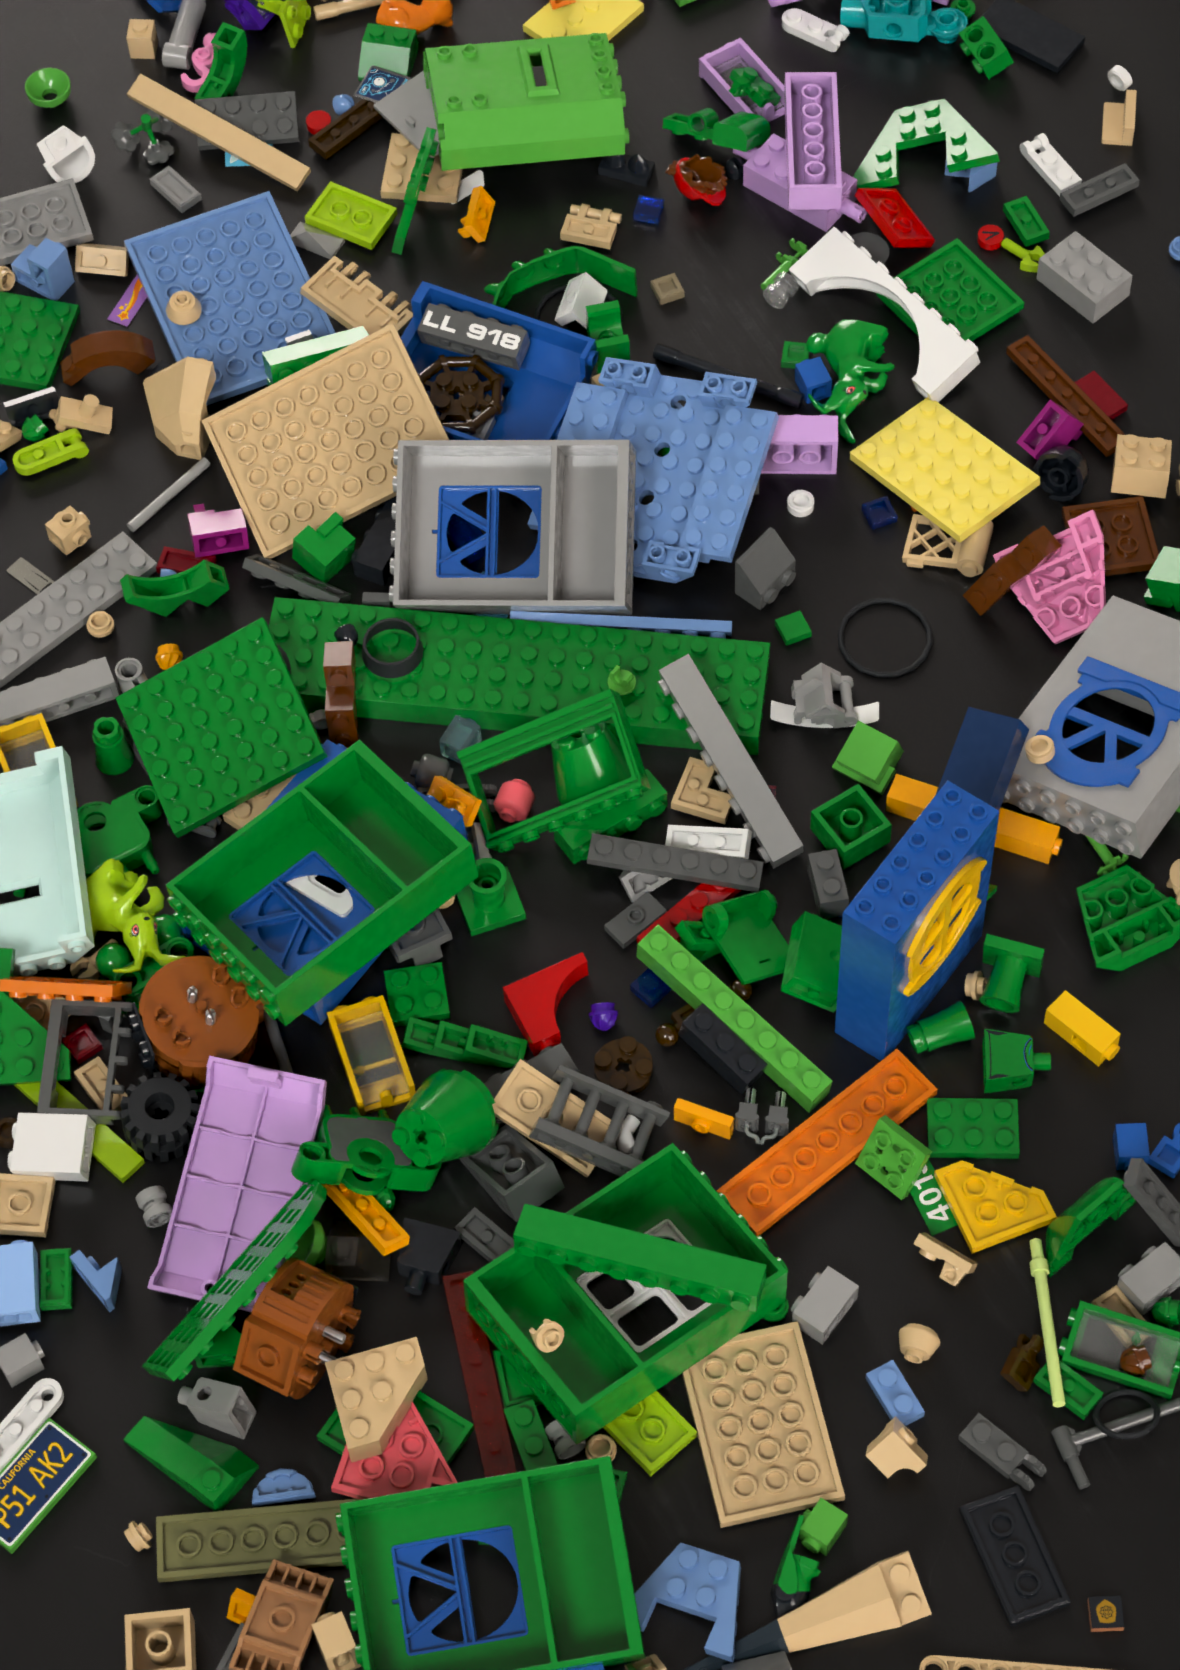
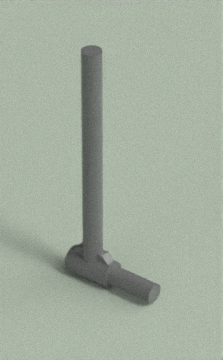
M1180 1397L1158 1404L1160 1407V1417L1180 1411ZM1152 1407L1103 1423V1425L1112 1431L1120 1432L1151 1421L1154 1411ZM1067 1425L1055 1428L1051 1434L1063 1461L1067 1462L1078 1488H1087L1090 1486V1482L1079 1459L1082 1445L1108 1435L1101 1432L1097 1426L1078 1433L1074 1429L1067 1427Z

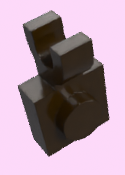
M1025 1334L1019 1335L1017 1347H1012L1000 1373L1018 1391L1028 1392L1040 1367L1035 1358L1044 1346V1340L1038 1334H1033L1031 1340Z

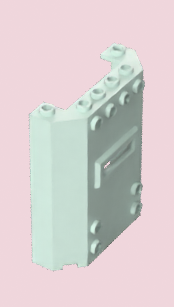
M63 746L34 752L35 763L37 764L35 766L0 773V894L39 885L40 896L0 904V948L15 949L13 976H32L44 969H62L67 964L75 963L94 947L71 758Z

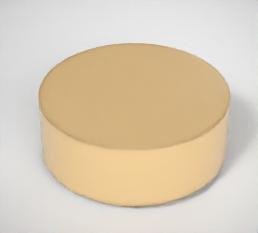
M1037 735L1030 738L1025 744L1028 760L1035 764L1049 762L1055 755L1052 739L1045 735Z

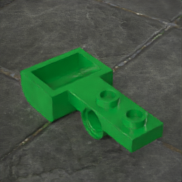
M704 108L690 116L674 113L663 118L662 128L672 130V133L675 135L690 134L694 135V139L697 140L711 139L714 145L744 152L765 143L770 138V124L768 120L763 116L743 111L719 121L717 113L711 108Z

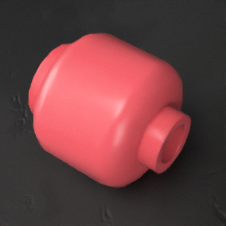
M520 779L504 782L494 801V808L499 817L509 823L525 820L535 801L532 787Z

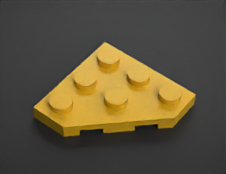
M963 1160L934 1171V1177L972 1254L1049 1225L1057 1218L1045 1192L1038 1188L1032 1187L1030 1189L1015 1183L1014 1179L993 1171L991 1173L975 1168L974 1164Z

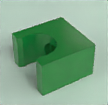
M618 300L586 306L587 337L595 339L596 351L599 353L595 364L596 373H601L606 357L630 360V341L628 334L623 335Z

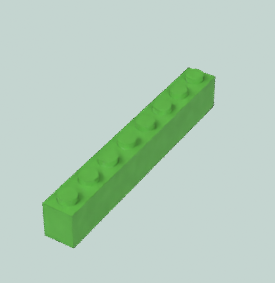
M659 924L638 943L636 957L695 1010L702 1003L707 1006L768 1064L764 1073L807 1112L810 1113L830 1093L833 1081Z

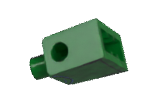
M984 1029L982 1040L984 1093L1030 1087L1033 1083L1034 1070H1051V1053L1033 1052V1038L1030 1035Z

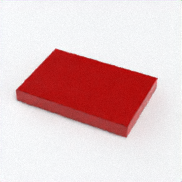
M858 188L854 196L894 248L932 247L935 242L934 237L897 189Z

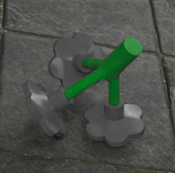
M150 109L141 116L140 126L135 128L131 123L125 124L119 121L115 124V129L111 131V138L115 141L116 148L120 151L126 150L127 152H133L136 149V144L140 142V137L137 133L142 130L147 132L151 141L143 156L150 165L157 164L158 162L164 163L174 153V148L170 145L169 141L159 142L152 130L154 132L161 130L165 132L172 129V121Z

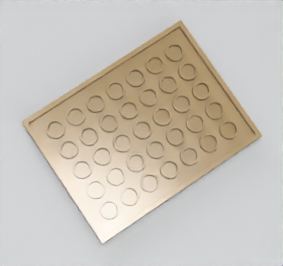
M393 323L201 420L264 558L269 559L292 549L293 538L307 525L317 531V528L335 512L344 518L343 522L395 497L396 492H393L392 481L393 476H397V465H394L393 452L394 449H398V440H449Z

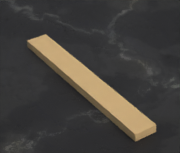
M141 73L127 93L130 99L297 192L311 172L310 167Z

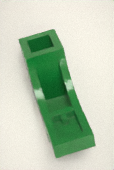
M225 22L221 24L211 41L214 51L211 69L194 100L234 95L242 77L247 56V38L244 30Z

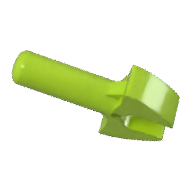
M1009 238L1003 239L1001 243L1003 248L1022 259L1020 270L1037 272L1038 263L1034 262V260L1039 262V258L1045 255L1038 245L1033 250H1026Z

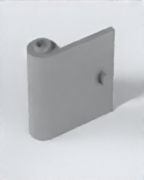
M424 71L373 105L374 109L418 151L420 150L426 128L429 127L437 130L430 89H426ZM436 131L434 139L438 141V131ZM438 147L435 156L439 154Z

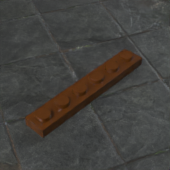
M1026 335L1009 345L1006 354L1052 401L1067 409L1084 424L1080 430L1106 457L1115 453L1117 435L1125 434L1030 336Z

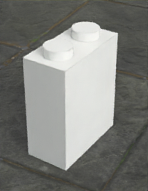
M18 1113L17 1122L12 1127L13 1151H10L8 1155L10 1171L18 1175L54 1177L56 1181L88 1182L96 1123L88 1115Z

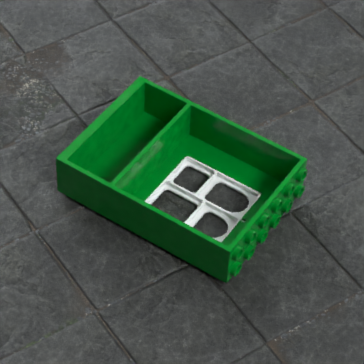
M672 1143L565 1214L659 1238L667 1237L679 1243L766 1264V1282L756 1312L749 1310L738 1311L729 1305L707 1302L697 1309L690 1311L686 1309L670 1290L659 1287L648 1288L639 1282L628 1279L625 1280L634 1289V1294L614 1308L605 1309L587 1288L588 1283L603 1273L597 1271L586 1272L577 1266L569 1264H555L549 1259L538 1256L528 1257L522 1255L519 1251H515L514 1247L463 1280L466 1311L575 1444L578 1445L768 1315L769 1312L781 1306L786 1301L788 1268L781 1258H775L772 1255L765 1240L759 1235L755 1236L749 1229L747 1220L741 1214L737 1215L731 1209L726 1196L721 1192L717 1193L711 1186L708 1176L703 1171L698 1172L693 1166L690 1156L684 1150L680 1151ZM658 1296L676 1315L678 1320L644 1345L637 1346L617 1322L651 1297ZM544 1319L557 1322L564 1330V1338L561 1345L552 1352H542L539 1350L529 1332L530 1328H534L537 1331L543 1324L542 1320Z

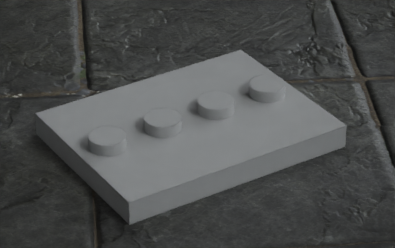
M73 178L0 198V266L11 264L29 244L38 247L45 238L55 243L59 242L66 248L94 240Z

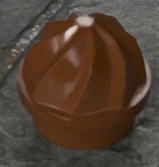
M1134 1344L1130 1345L1128 1349L1122 1352L1120 1366L1129 1375H1144L1146 1370L1152 1368L1149 1354L1143 1344L1137 1347Z

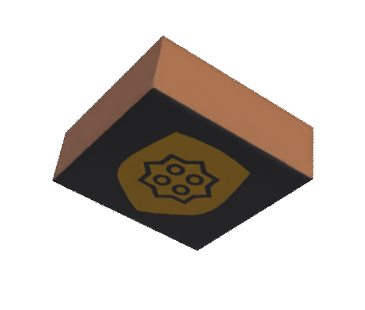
M1121 1596L1088 1597L1091 1632L1124 1630Z

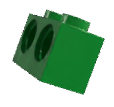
M984 16L958 33L963 41L959 44L967 57L973 56L974 60L971 61L979 74L984 72L988 79L1014 63L1007 48Z

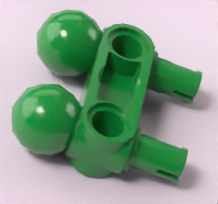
M160 914L154 917L158 924V943L162 954L173 955L177 951H183L187 954L186 957L197 956L192 943L185 938L181 926L176 922L173 915ZM118 943L106 944L96 955L95 965L97 970L111 981L132 980L137 983L132 988L131 994L122 995L125 1002H135L139 1013L140 998L147 982L163 966L159 965L154 958L148 956L143 961L142 970L131 973H114L112 970L128 967L134 961H132L133 958L130 951L124 945Z

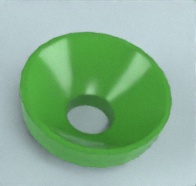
M43 68L35 71L27 78L25 91L28 99L33 104L44 108H54L62 104L69 97L71 83L68 75L62 70ZM48 93L57 94L53 100L44 99V96Z
M313 1219L311 1226L296 1242L299 1245L298 1249L285 1262L291 1258H298L315 1266L323 1261L328 1247V1238L319 1221Z

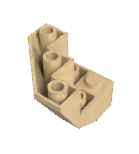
M186 357L147 377L143 382L156 438L176 455L201 460L204 457L211 441L201 420L209 417L206 402L216 381L213 362L203 358Z

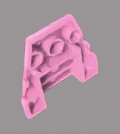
M1094 510L1069 520L1070 528L1053 535L1062 547L1047 562L1011 589L1018 597L1017 599L1029 610L1034 620L1054 644L1085 632L1106 605L1104 535ZM1019 544L994 554L995 562L1011 553Z

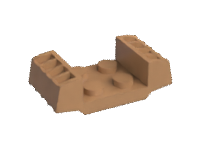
M273 1559L239 1636L236 1649L228 1667L229 1670H300V1664L314 1632L311 1624L317 1622L320 1614H325L332 1596L334 1579Z

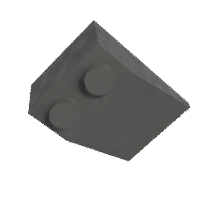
M507 1124L498 1129L494 1140L486 1148L475 1155L460 1158L464 1166L496 1204L515 1222L519 1220L525 1203L538 1207L565 1188L554 1162Z

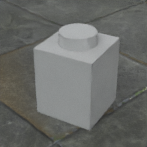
M26 1333L1 1346L0 1368L10 1386L14 1387L44 1370L41 1358L45 1354L37 1340L30 1342Z

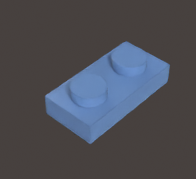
M894 1360L866 1373L865 1378L890 1420L896 1416L907 1426L924 1417V1409Z

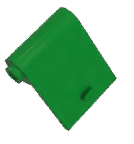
M765 889L705 906L702 911L705 928L742 985L782 974L785 969L789 945L772 921L777 909V900L773 894Z

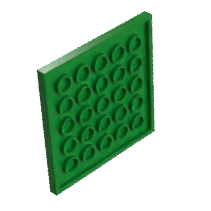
M263 617L115 697L171 829L177 838L328 757L269 626Z

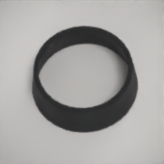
M398 618L380 620L370 626L364 635L362 646L363 662L372 673L380 677L398 678L405 676L415 670L422 660L423 646L416 629L405 620ZM388 629L404 630L416 638V646L413 652L407 658L393 663L381 662L373 658L369 654L366 645L374 635Z

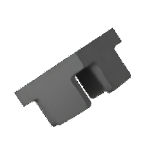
M437 908L392 943L389 948L397 963L413 958L415 966L424 965L442 958L440 945L452 940L453 937L440 910Z

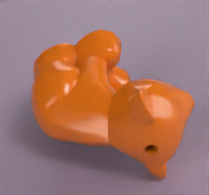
M385 0L379 7L376 23H379V25L414 29L418 35L433 25L452 26L453 4L451 0H423L419 6L406 0Z

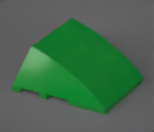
M1128 865L1076 888L1096 968L1123 971L1171 948L1180 939V906L1177 904V900L1171 896L1166 897L1155 889V884Z
M1110 1177L1099 1181L1050 1223L1046 1231V1259L1048 1260V1276L1050 1278L1072 1259L1075 1246L1109 1216L1116 1221L1136 1203L1133 1196L1123 1186L1124 1182L1120 1178Z

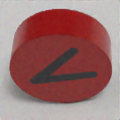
M985 225L979 229L977 242L981 248L996 250L1001 247L1004 233L1000 227Z

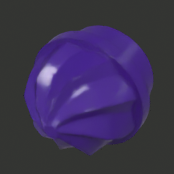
M604 1002L591 1005L589 1018L594 1027L607 1031L615 1025L618 1011L615 1010L614 1003Z

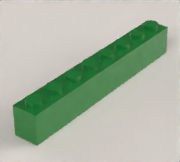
M526 1203L523 1206L513 1234L514 1250L519 1251L522 1255L546 1258L559 1265L569 1264L577 1266L586 1272H601L617 1280L628 1279L636 1281L648 1288L659 1287L667 1289L680 1296L690 1295L698 1297L711 1304L721 1303L729 1305L738 1311H757L766 1282V1264Z

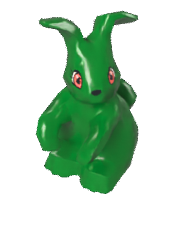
M843 319L835 324L828 334L821 332L813 333L806 342L807 351L813 354L823 353L839 378L833 387L827 403H819L811 394H808V397L813 406L822 415L834 410L836 416H838L839 434L847 442L855 444L856 440L845 422L847 417L858 405L865 401L868 392L877 393L885 387L888 378L885 372L892 371L895 366L891 362L887 364L875 363L885 353V347L882 344L886 341L889 334L886 327L860 320ZM865 372H881L876 379H869L864 376Z

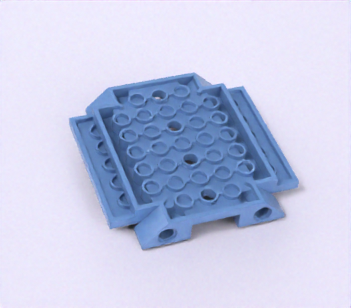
M606 357L598 379L599 383L604 386L576 382L557 440H630L635 448L634 543L638 544V547L634 551L633 576L678 583L694 576L698 562L709 563L710 559L732 563L779 419L777 412L746 408L750 406L757 385V379L705 372L703 381L661 375L656 364ZM680 400L686 401L684 407L680 409L673 408L676 402ZM662 448H670L667 455L663 457L657 456ZM645 496H654L651 503L647 505L641 504ZM532 511L528 526L530 529L538 530V522Z

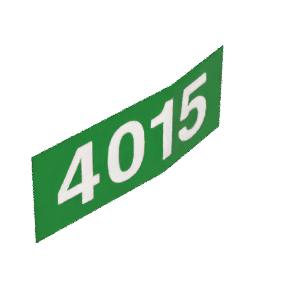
M928 1159L910 1193L933 1236L958 1224L934 1177L935 1169Z

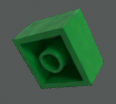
M859 784L811 811L810 829L827 850L837 849L843 870L890 843L892 824Z

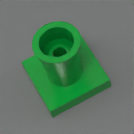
M492 858L476 860L479 877L456 894L471 937L525 920L526 913L508 867H504L501 862Z
M986 934L982 963L993 965V969L979 1001L983 1005L997 1011L1006 1013L1019 1012L1024 976L1027 974L1040 978L1045 949Z

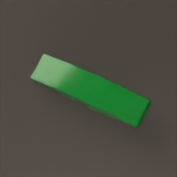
M409 1017L401 1047L462 1062L513 1068L520 1059L524 1060L528 1041L473 1024L469 1028H465L440 1020L437 1025Z

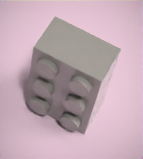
M1075 231L1039 258L1036 279L1091 323H1095L1130 295L1133 275Z

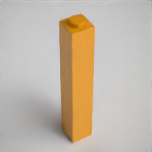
M896 774L887 795L885 811L916 821L935 797L938 787ZM1000 807L995 847L1049 864L1053 854L1058 856L1063 839L1059 838L1060 826Z

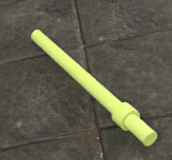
M1034 1238L1029 1242L1032 1256L1029 1264L1031 1276L1035 1277L1052 1403L1054 1407H1063L1065 1405V1397L1047 1275L1049 1274L1048 1260L1044 1258L1042 1240Z

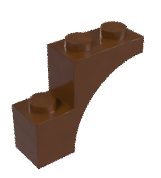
M1043 525L1026 536L1011 553L995 562L963 596L978 614L982 616L1020 581L1047 562L1062 545Z
M353 641L325 642L323 669L326 681L325 715L329 739L336 745L340 743L349 748L360 739L356 709V659Z

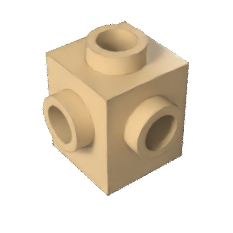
M71 506L58 512L45 524L49 540L66 556L77 547L84 545L91 538L89 519L83 512L80 511L78 513Z

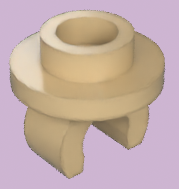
M544 1319L542 1320L543 1324L537 1331L534 1328H530L529 1332L539 1350L542 1352H552L561 1345L564 1338V1330L557 1322Z

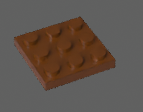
M1143 496L1062 507V517L1066 529L1070 528L1069 520L1090 510L1095 511L1104 535L1105 576L1148 571L1152 568L1159 553Z

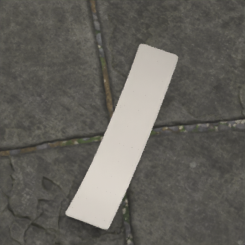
M771 701L770 718L774 721L803 727L833 728L829 724L816 725V723H811V719H806L805 717L801 719L802 723L797 725L794 723V710L796 706ZM879 702L853 707L858 721L868 724L879 720Z

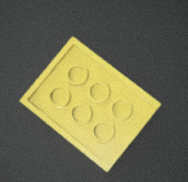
M576 0L574 3L552 10L550 3H548L523 24V32L534 39L606 33L608 41H610L644 11V3L639 0Z

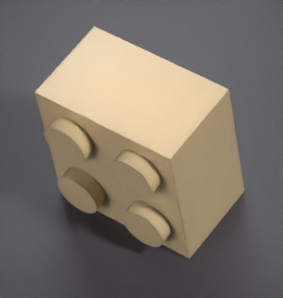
M1118 434L1113 462L1111 492L1166 498L1170 474L1172 440H1165L1159 437L1147 438L1132 434Z
M190 1608L125 1615L126 1670H197L195 1620Z

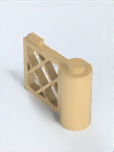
M913 514L902 561L907 564V567L923 568L924 565L956 568L967 577L980 575L983 572L994 524L992 521L988 522L959 543L953 537L947 538L942 532L943 530L924 515ZM918 524L930 525L932 530L921 536L917 531ZM938 534L943 542L932 548L927 543V540ZM920 544L927 550L921 555L911 554V550ZM949 547L953 552L952 559L939 557L937 553Z

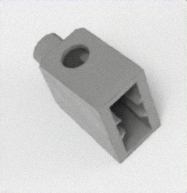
M204 1377L197 1380L194 1388L187 1385L182 1386L178 1394V1403L186 1405L198 1422L241 1439L245 1438L257 1413L241 1387Z

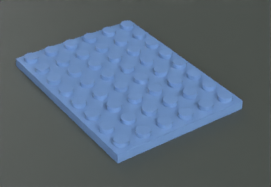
M270 191L124 240L125 248L175 361L178 362L186 357H192L197 359L203 358L212 361L214 364L216 381L206 406L267 385L266 378L268 377L265 374L262 352L286 346L284 338L306 330L311 331L313 339L335 333L326 312L300 294L301 287L310 277ZM188 291L200 301L202 312L194 323L178 325L169 320L166 314V306L174 293Z

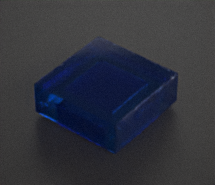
M639 195L633 213V220L659 224L664 208V199Z
M887 496L862 504L861 510L872 530L897 522L898 516Z

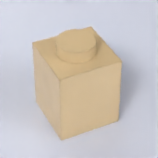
M130 19L126 37L130 57L133 59H155L158 45L155 21Z

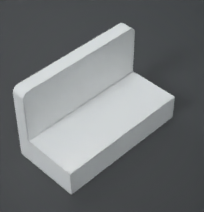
M587 272L570 279L554 320L561 326L576 320L586 328V306L604 303L607 289Z

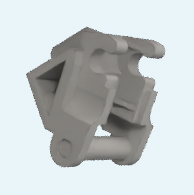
M819 663L801 675L802 680H793L791 694L792 699H795L796 702L794 710L795 724H801L803 717L811 719V723H816V725L829 724L833 728L849 727L858 722L857 715L853 709L851 688L854 683L852 677L841 676L839 671ZM833 691H840L842 708L833 703Z

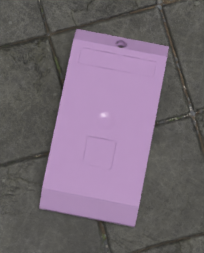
M209 1056L205 1090L159 1262L148 1283L147 1288L149 1290L200 1301L207 1293L206 1289L216 1283L304 1182L297 1180L292 1175L291 1167L300 1145L309 1141L316 1142L325 1108L326 1080ZM283 1257L275 1267L279 1268L285 1263L286 1259ZM262 1281L254 1290L257 1293L255 1298L246 1307L241 1305L238 1310L252 1312V1308L267 1283Z

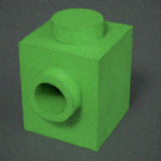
M820 1498L812 1511L807 1509L802 1515L804 1519L799 1539L802 1540L803 1546L813 1553L821 1552L827 1556L847 1526L848 1514Z

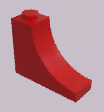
M583 952L503 987L504 1001L523 1037L528 1041L527 1044L534 1057L539 1055L544 1048L554 1047L561 1043L560 1030L556 1023V1013L559 1003L568 989L588 975V961Z

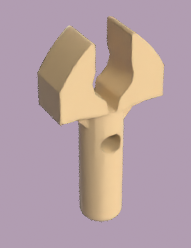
M111 939L106 944L118 942L115 939ZM99 950L90 957L82 956L75 963H71L70 971L72 976L77 974L80 969L88 968L78 976V979H98L100 974L95 965V960Z

